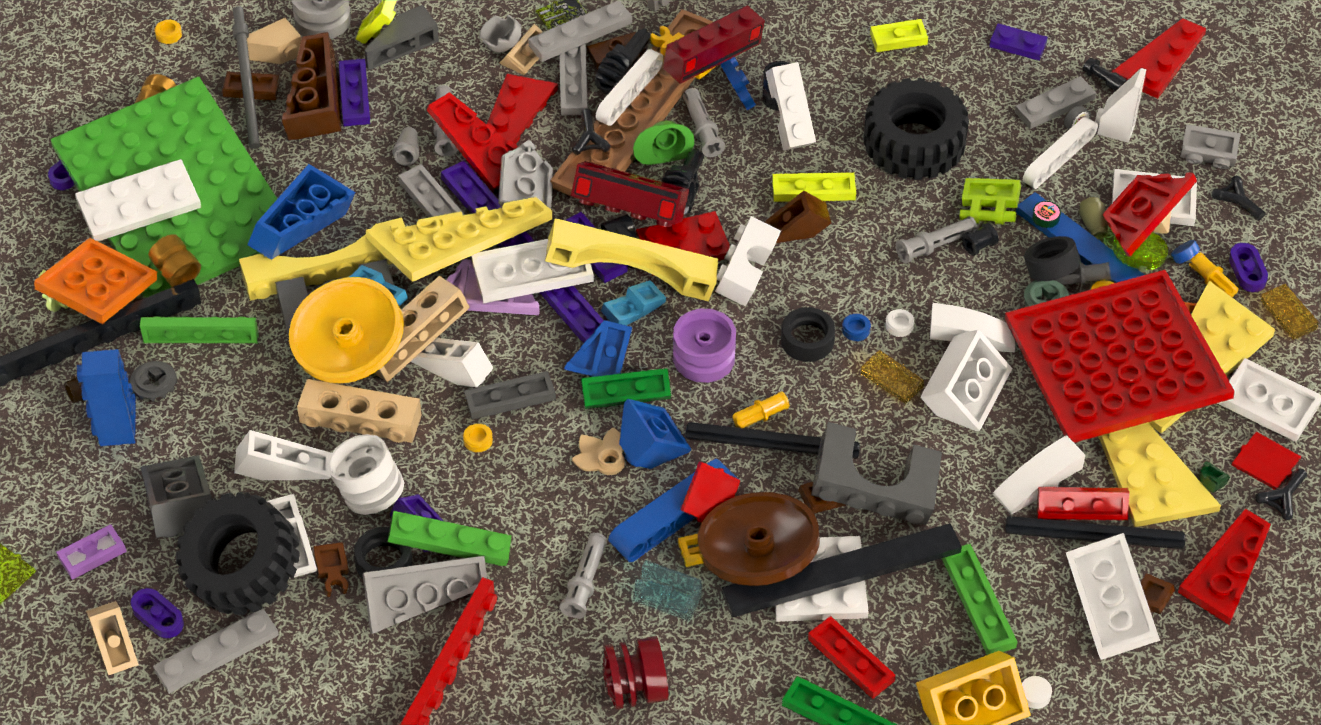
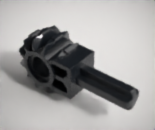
M647 29L638 30L625 47L617 44L612 51L606 54L596 74L595 85L597 89L608 95L638 61L639 54L650 41V33H648Z
M697 148L688 153L682 166L672 165L671 169L666 171L662 179L665 183L689 189L684 214L690 213L692 210L694 199L699 189L697 171L704 159V154L699 152Z

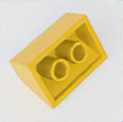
M1001 651L991 653L916 682L923 710L932 725H1008L1031 716L1015 658Z

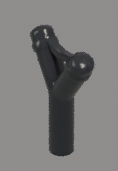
M590 109L582 110L581 116L584 133L572 147V152L575 155L590 149L608 152L611 145L594 131L592 111ZM589 141H591V142H593L595 145H587V144L589 143Z
M1240 176L1232 177L1231 183L1227 187L1212 191V198L1239 204L1258 221L1266 214L1264 210L1245 196ZM1233 187L1234 193L1228 190Z
M1299 468L1282 488L1257 493L1255 495L1257 503H1266L1277 509L1282 514L1284 520H1291L1293 518L1292 494L1307 477V472ZM1281 499V507L1273 501Z

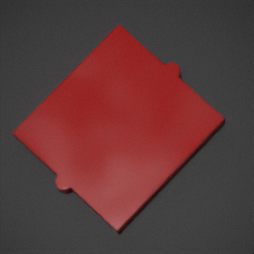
M1255 432L1248 443L1241 446V452L1231 465L1272 489H1277L1287 477L1292 476V470L1301 459V456L1264 435Z
M699 461L680 510L696 517L697 521L702 523L715 507L735 497L741 480L725 473L723 468L716 469Z

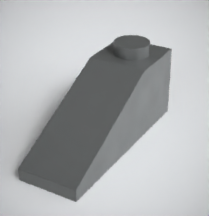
M424 5L399 14L364 49L368 70L439 42L437 23Z

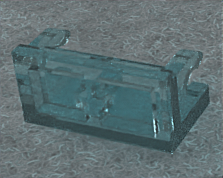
M645 560L642 566L641 579H636L633 601L690 621L701 600L702 580Z

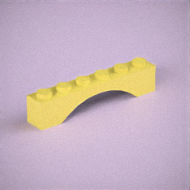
M402 218L375 224L372 228H376V231L380 232L390 230V225L401 223L402 227H405ZM365 234L355 243L326 255L300 258L277 256L271 260L263 254H257L241 258L239 262L242 278L251 301L265 299L270 295L277 294L275 282L303 277L306 286L320 285L328 280L349 277L361 264L387 258L366 239ZM387 259L388 265L393 264L390 260Z
M556 218L548 237L546 262L570 268L597 262L629 265L659 277L681 295L709 301L717 282V258Z

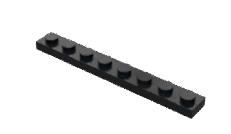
M194 279L123 307L103 324L92 319L0 356V387L19 377L31 375L36 370L46 366L58 364L63 359L87 352L90 348L112 342L122 335L141 330V317H169L179 312L193 309L196 305L201 304L198 285Z

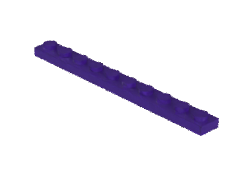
M464 160L441 171V180L471 214L476 213V208L487 207L488 210L502 208L498 203L499 200ZM525 231L498 243L500 248L534 242V240ZM574 286L539 292L583 344L604 321Z

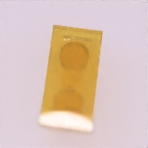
M1286 284L1262 294L1260 301L1293 340L1317 330L1319 322Z
M881 350L876 352L861 366V374L904 404H907L924 387V379Z

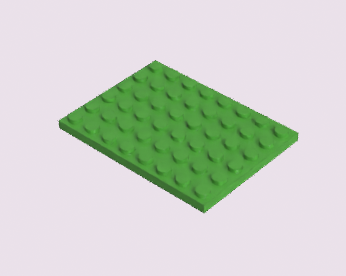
M196 77L51 139L52 147L79 192L180 159L182 160L200 199L201 208L108 238L114 250L157 271V280L141 293L143 298L172 288L163 277L162 271L155 267L148 255L152 246L159 239L167 235H177L186 245L187 251H190L201 264L200 273L194 279L197 285L239 267V259L261 254L249 247L248 242L257 221L272 206L277 197L200 77Z

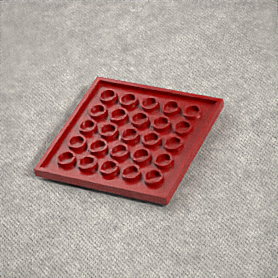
M1166 270L1005 313V321L1063 435H1067L1074 443L1234 399L1235 391Z

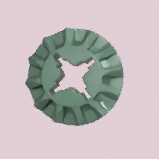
M1035 280L1026 287L1024 292L1025 306L1047 302L1046 300H1041L1042 293L1047 299L1051 300L1069 296L1067 289L1055 280Z

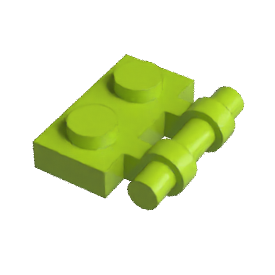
M966 178L962 194L963 206H971V210L961 209L960 220L970 216L975 220L976 224H980V221H993L995 224L1004 225L1005 222H1015L1016 211H1006V208L1018 207L1021 190L1020 180ZM982 207H996L995 211L981 210Z

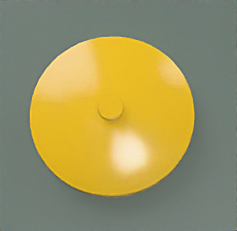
M347 277L328 282L310 293L294 313L289 328L291 351L302 369L318 380L329 383H349L363 379L382 368L397 350L404 327L402 311L393 294L385 286L374 280L362 277Z

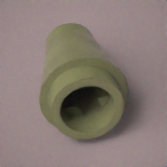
M1090 197L1083 200L1079 204L1080 209L1078 213L1089 233L1097 239L1107 237V222L1102 215L1106 211L1105 203L1101 202V199L1098 197Z

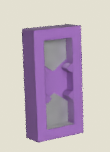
M110 524L56 553L59 561L73 580L125 553L126 548Z

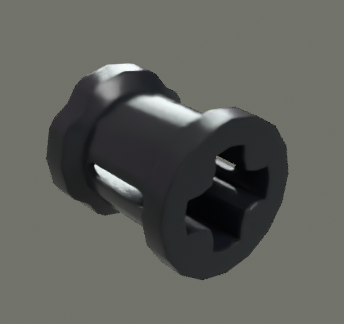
M989 222L981 224L979 229L971 233L965 232L961 236L963 247L972 256L977 255L981 249L988 245L994 246L998 244L999 241L995 228Z

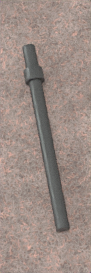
M237 6L233 8L234 25L232 26L233 38L237 41L249 147L256 149L260 147L247 43L249 30L248 25L245 24L243 7Z

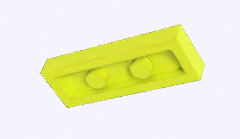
M854 173L772 174L773 202H790L802 191H806L822 201L856 200Z

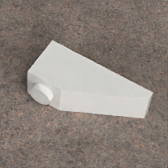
M1141 68L1107 99L1104 109H1098L1095 122L1099 124L1098 135L1129 143L1136 124L1147 69Z
M436 338L411 361L456 385L478 387L493 369L478 342Z
M249 430L236 448L234 473L259 480L330 479L331 475L327 465L332 453Z

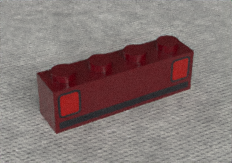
M748 5L667 44L663 69L681 84L759 45L765 20Z
M584 161L577 164L570 196L579 198L578 202L585 205L602 204L605 205L604 209L610 212L620 213L623 210L631 212L630 216L633 218L646 220L649 217L656 219V224L672 227L673 224L682 222L689 189Z

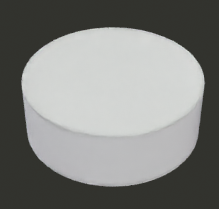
M902 309L891 311L886 317V330L891 335L897 337L909 335L914 328L913 315Z
M1031 676L1022 682L1028 707L1039 709L1045 707L1050 702L1052 687L1046 679L1039 676Z

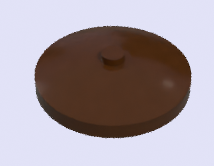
M774 492L743 494L721 503L705 517L698 531V547L704 565L714 575L723 580L748 586L773 584L796 575L813 560L820 544L819 525L812 510L798 499Z

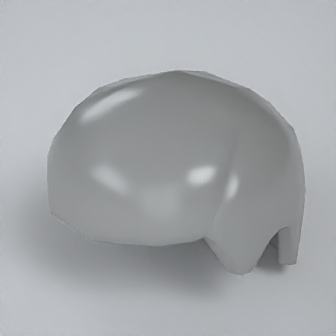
M495 15L485 22L480 30L479 38L491 51L497 53L506 52L512 49L520 40L521 24L510 15H507V19H502Z

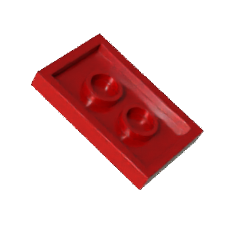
M716 211L683 218L682 222L673 224L672 227L657 224L636 229L638 239L717 258L718 261L724 260L730 248Z

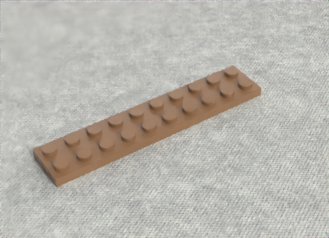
M682 9L668 29L672 36L678 32L686 36L713 21ZM652 47V50L661 54V47ZM663 55V63L658 73L611 126L597 120L595 121L594 131L608 141L611 145L610 150L603 152L599 149H590L581 152L579 155L571 152L551 178L552 188L570 196L577 164L584 161L625 172L635 159L633 146L636 138L645 129L665 119L696 77L679 84L663 69L665 59ZM589 141V143H588L587 145H595V144H594L593 142ZM595 203L593 206L599 207L600 204Z

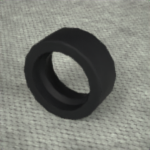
M1065 236L1041 240L1031 245L1024 254L1029 275L1036 281H1051L1065 277L1074 272L1081 262L1074 239Z
M801 307L791 311L784 318L781 325V346L786 354L792 358L803 362H814L825 358L833 349L835 343V323L830 315L824 311L813 307ZM811 325L822 330L825 337L815 343H804L795 339L791 332L797 327Z
M376 527L366 531L358 538L354 546V560L356 570L362 579V573L412 566L411 547L388 542L390 527ZM379 546H391L401 552V558L395 564L388 567H375L368 564L365 560L366 554Z

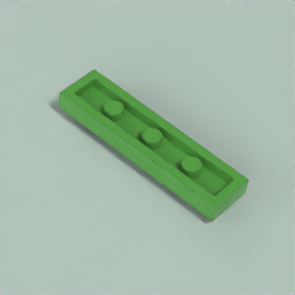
M155 316L141 317L140 321L144 343H258L259 333L256 318Z
M393 511L388 542L461 558L484 556L485 563L506 566L509 560L512 535Z
M971 544L962 546L961 553L941 558L986 654L1015 649L1017 640Z

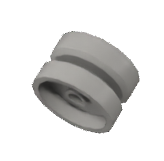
M291 0L295 26L303 36L328 32L330 39H334L343 34L350 26L351 10L349 0Z

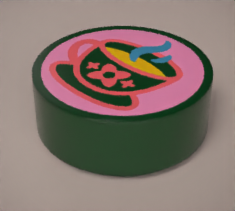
M1041 201L1034 206L1032 219L1036 225L1043 228H1051L1059 223L1061 209L1056 203Z

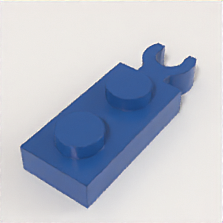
M733 57L721 63V67L745 108L749 110L754 107L756 103L745 86L750 82L742 69L737 72L735 67L739 63L736 58Z

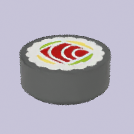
M1081 105L1076 106L1067 113L1064 125L1069 130L1083 117L1090 119L1091 113Z

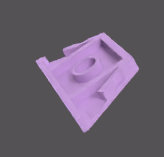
M463 259L457 266L456 272L446 279L462 291L470 307L467 311L526 315L540 314L539 303L535 301L532 294L483 303L471 260Z

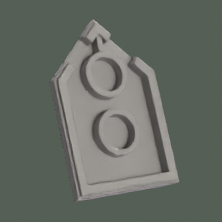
M530 139L501 157L498 202L501 207L507 202L537 197L551 209L552 183L550 180L553 177V168L535 151L536 147Z

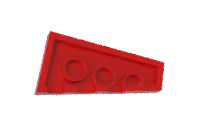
M1182 18L1112 72H1116L1128 80L1141 68L1147 69L1142 92L1158 99L1204 37L1206 28Z
M506 74L487 124L489 123L496 128V132L507 141L511 140L517 144L520 140V135L525 129L530 127L537 113L544 109L551 95L554 96L557 92L558 83Z
M450 92L429 104L427 107L428 113L492 193L498 190L500 187L501 157L507 152L518 148V146L511 140L507 141L496 132L497 129L491 124H485L476 117L477 113Z
M1245 508L1182 582L1178 593L1230 626L1271 524Z

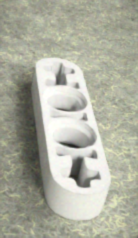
M648 49L600 103L596 112V120L611 126L658 73L663 63V55Z
M1087 117L1080 119L1031 163L1023 175V182L1037 189L1094 137L1098 124Z

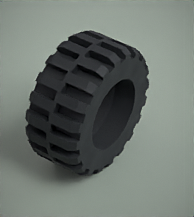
M906 78L902 79L899 83L897 81L889 83L887 88L882 87L868 102L863 137L866 152L870 158H873V162L879 168L883 166L884 171L891 175L896 173L899 178L907 179V177H914V180H922L923 177L927 176L929 179L938 176V173L944 174L951 170V166H956L961 160V156L964 155L969 125L967 108L957 94L953 95L952 89L947 86L942 87L936 81L931 83L925 81L924 78H918L917 80ZM917 123L926 125L935 131L927 134H911L902 131L898 126Z
M230 492L222 494L220 500L213 498L207 501V506L202 510L198 508L193 513L194 518L191 522L187 521L183 527L185 533L178 538L177 547L180 548V551L176 552V563L180 566L178 568L180 578L185 581L186 587L212 609L216 608L221 613L230 614L233 612L235 615H245L247 609L254 613L263 609L262 605L264 603L272 604L277 600L275 596L280 591L285 592L289 586L287 584L288 579H293L297 571L294 563L299 562L300 552L296 549L299 546L298 536L294 533L293 526L270 502L256 494L251 496L248 492H238L235 496ZM257 533L258 544L252 559L243 568L234 573L219 575V559L227 544L242 534Z

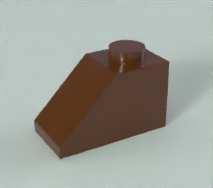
M802 191L764 221V223L781 231L776 243L813 238L832 223L826 202L806 191Z

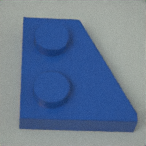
M604 320L572 359L567 362L564 370L589 377L621 374L632 327Z

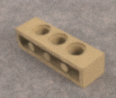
M438 276L401 309L404 327L400 344L390 360L374 374L389 382L463 315L470 307L462 291L449 281Z
M307 379L297 405L300 423L309 427L320 426L342 433L348 431L362 435L370 434L388 438L398 443L403 441L413 443L422 416L419 398Z

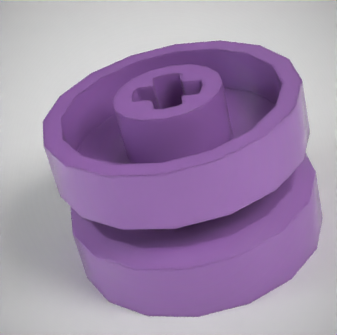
M702 308L689 311L681 316L674 326L673 362L677 371L687 379L707 383L720 380L730 373L735 364L736 328L732 320L722 312Z

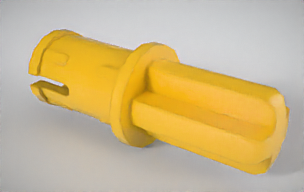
M1201 252L1191 259L1189 266L1205 279L1206 285L1210 281L1232 298L1237 294L1238 287L1223 274V268L1217 267Z
M782 391L765 400H755L754 405L733 414L734 424L738 428H745L761 420L765 422L769 416L789 409V401Z

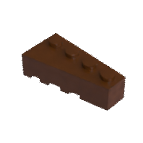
M324 32L303 36L296 59V72L292 75L291 92L286 100V112L282 116V123L288 140L342 131L336 58L329 33Z

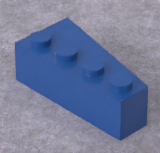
M119 350L82 352V364L77 365V379L79 383L83 382L81 385L83 401H86L87 417L91 418L92 435L98 437L100 446L134 444L136 436V396L132 394L133 388L131 383H128V374L124 370V363Z

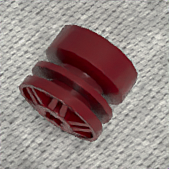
M657 636L637 639L635 654L630 655L625 642L619 643L620 657H616L612 644L604 645L602 663L607 694L610 696L615 710L624 708L623 694H627L630 707H635L637 692L642 691L647 704L669 700L665 664Z

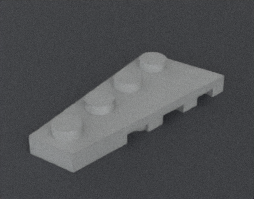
M484 556L362 573L370 632L374 634L473 593L482 577L487 579Z

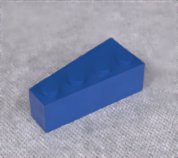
M308 164L257 221L248 246L272 260L346 215L356 192Z

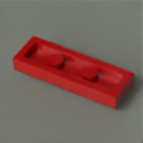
M1038 487L1037 518L1128 520L1130 492L1128 488Z
M829 616L808 633V640L872 699L895 682L896 675L832 616Z

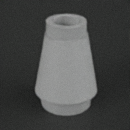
M406 127L402 130L392 150L396 162L404 166L413 164L419 158L418 133L412 127Z

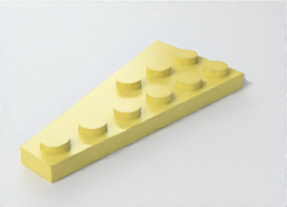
M537 197L504 203L502 208L499 209L476 208V213L463 215L460 211L419 219L416 225L402 227L401 223L390 225V230L377 232L376 228L367 229L366 239L413 282L552 220V210Z
M1210 281L1191 314L1226 377L1240 366L1244 358L1248 359L1270 340L1275 332L1273 327ZM1186 412L1148 423L1159 433H1163Z
M1148 422L1098 436L1118 488L1129 489L1128 513L1134 527L1220 511L1221 505Z

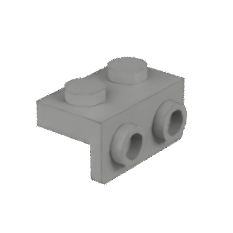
M1187 124L1180 157L1186 158V161L1192 164H1201L1204 161L1213 163L1214 167L1220 169H1228L1229 166L1234 167L1237 160L1241 133Z

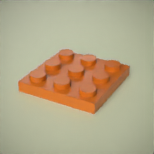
M89 238L34 280L35 290L103 324L157 280V271Z

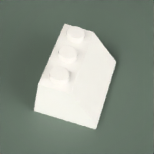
M979 329L955 335L920 398L936 416L974 431H980L1013 368Z

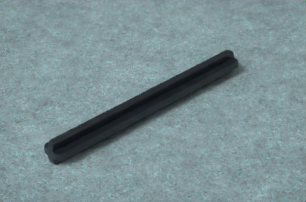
M689 422L686 426V438L689 440L817 455L821 437L694 422ZM857 441L854 442L853 459L859 457L860 443Z
M1008 516L1005 523L1006 533L1015 535L1098 542L1124 533L1128 545L1183 549L1186 542V535L1183 531Z

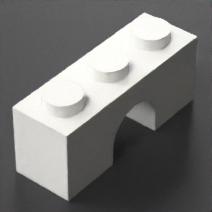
M798 62L769 69L766 71V77L771 98L776 99L779 107L780 123L778 124V130L783 150L804 147L815 143L816 139Z
M752 216L746 226L740 224L734 236V239L738 242L736 245L731 244L724 258L729 262L727 266L722 264L717 273V280L720 282L715 292L746 306L763 271L753 267L749 261L764 265L781 231Z

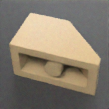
M286 18L276 21L249 34L247 38L249 59L274 64H283L289 60H294L298 55L301 36Z
M114 601L86 611L108 675L137 666L138 662L117 602Z

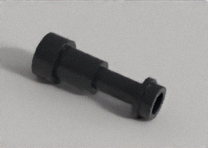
M1089 58L1083 66V71L1088 76L1094 74L1105 81L1106 86L1114 91L1127 81V79L1116 72L1111 73L1101 67L1098 59Z

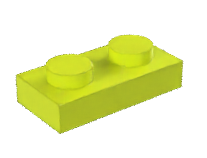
M382 0L362 20L356 40L365 44L371 37L376 38L383 25H389L396 14L393 9L397 0Z
M922 19L871 26L870 35L876 52L922 46L928 43V36Z

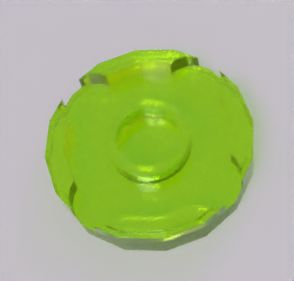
M1155 232L1148 236L1131 257L1126 255L1115 236L1112 241L1115 256L1133 268L1139 269L1140 266H1147L1146 270H1152L1161 267L1168 255V246L1165 240Z

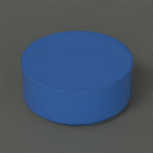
M1190 240L1173 250L1171 256L1176 263L1181 264L1197 255L1200 247L1195 240Z
M850 314L844 318L842 333L847 339L862 341L870 334L871 323L866 316Z

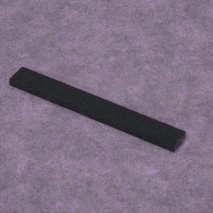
M951 523L810 562L801 572L777 583L759 586L740 584L722 587V595L733 618L961 553L962 546Z

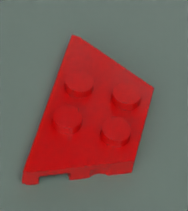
M1186 173L1183 178H1172L1170 174H1159L1157 176L1137 175L1102 214L1128 257L1133 255L1197 182L1194 173Z

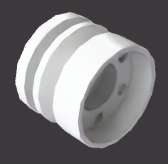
M370 434L354 436L336 447L329 457L327 465L329 473L339 488L342 497L345 499L348 508L354 513L363 515L378 513L396 502L403 492L404 480L402 474L393 461L385 442L378 436Z

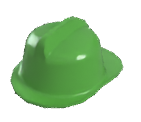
M667 120L659 121L639 134L633 146V153L637 161L648 165L681 160L692 151L694 135L685 125Z

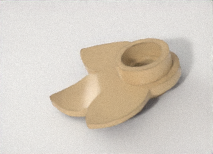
M611 428L605 434L603 440L581 435L579 440L581 453L572 458L573 463L581 470L599 471L605 475H615L621 472L625 465V458L622 454L624 450L619 444L621 433L615 428Z

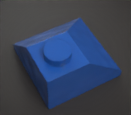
M627 399L624 402L619 444L625 452L626 460L632 466L652 469L692 450L665 408Z

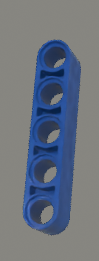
M714 459L707 463L716 469L723 468L725 473L739 479L720 460ZM694 473L623 521L610 533L609 543L628 562H634L696 518L680 510Z

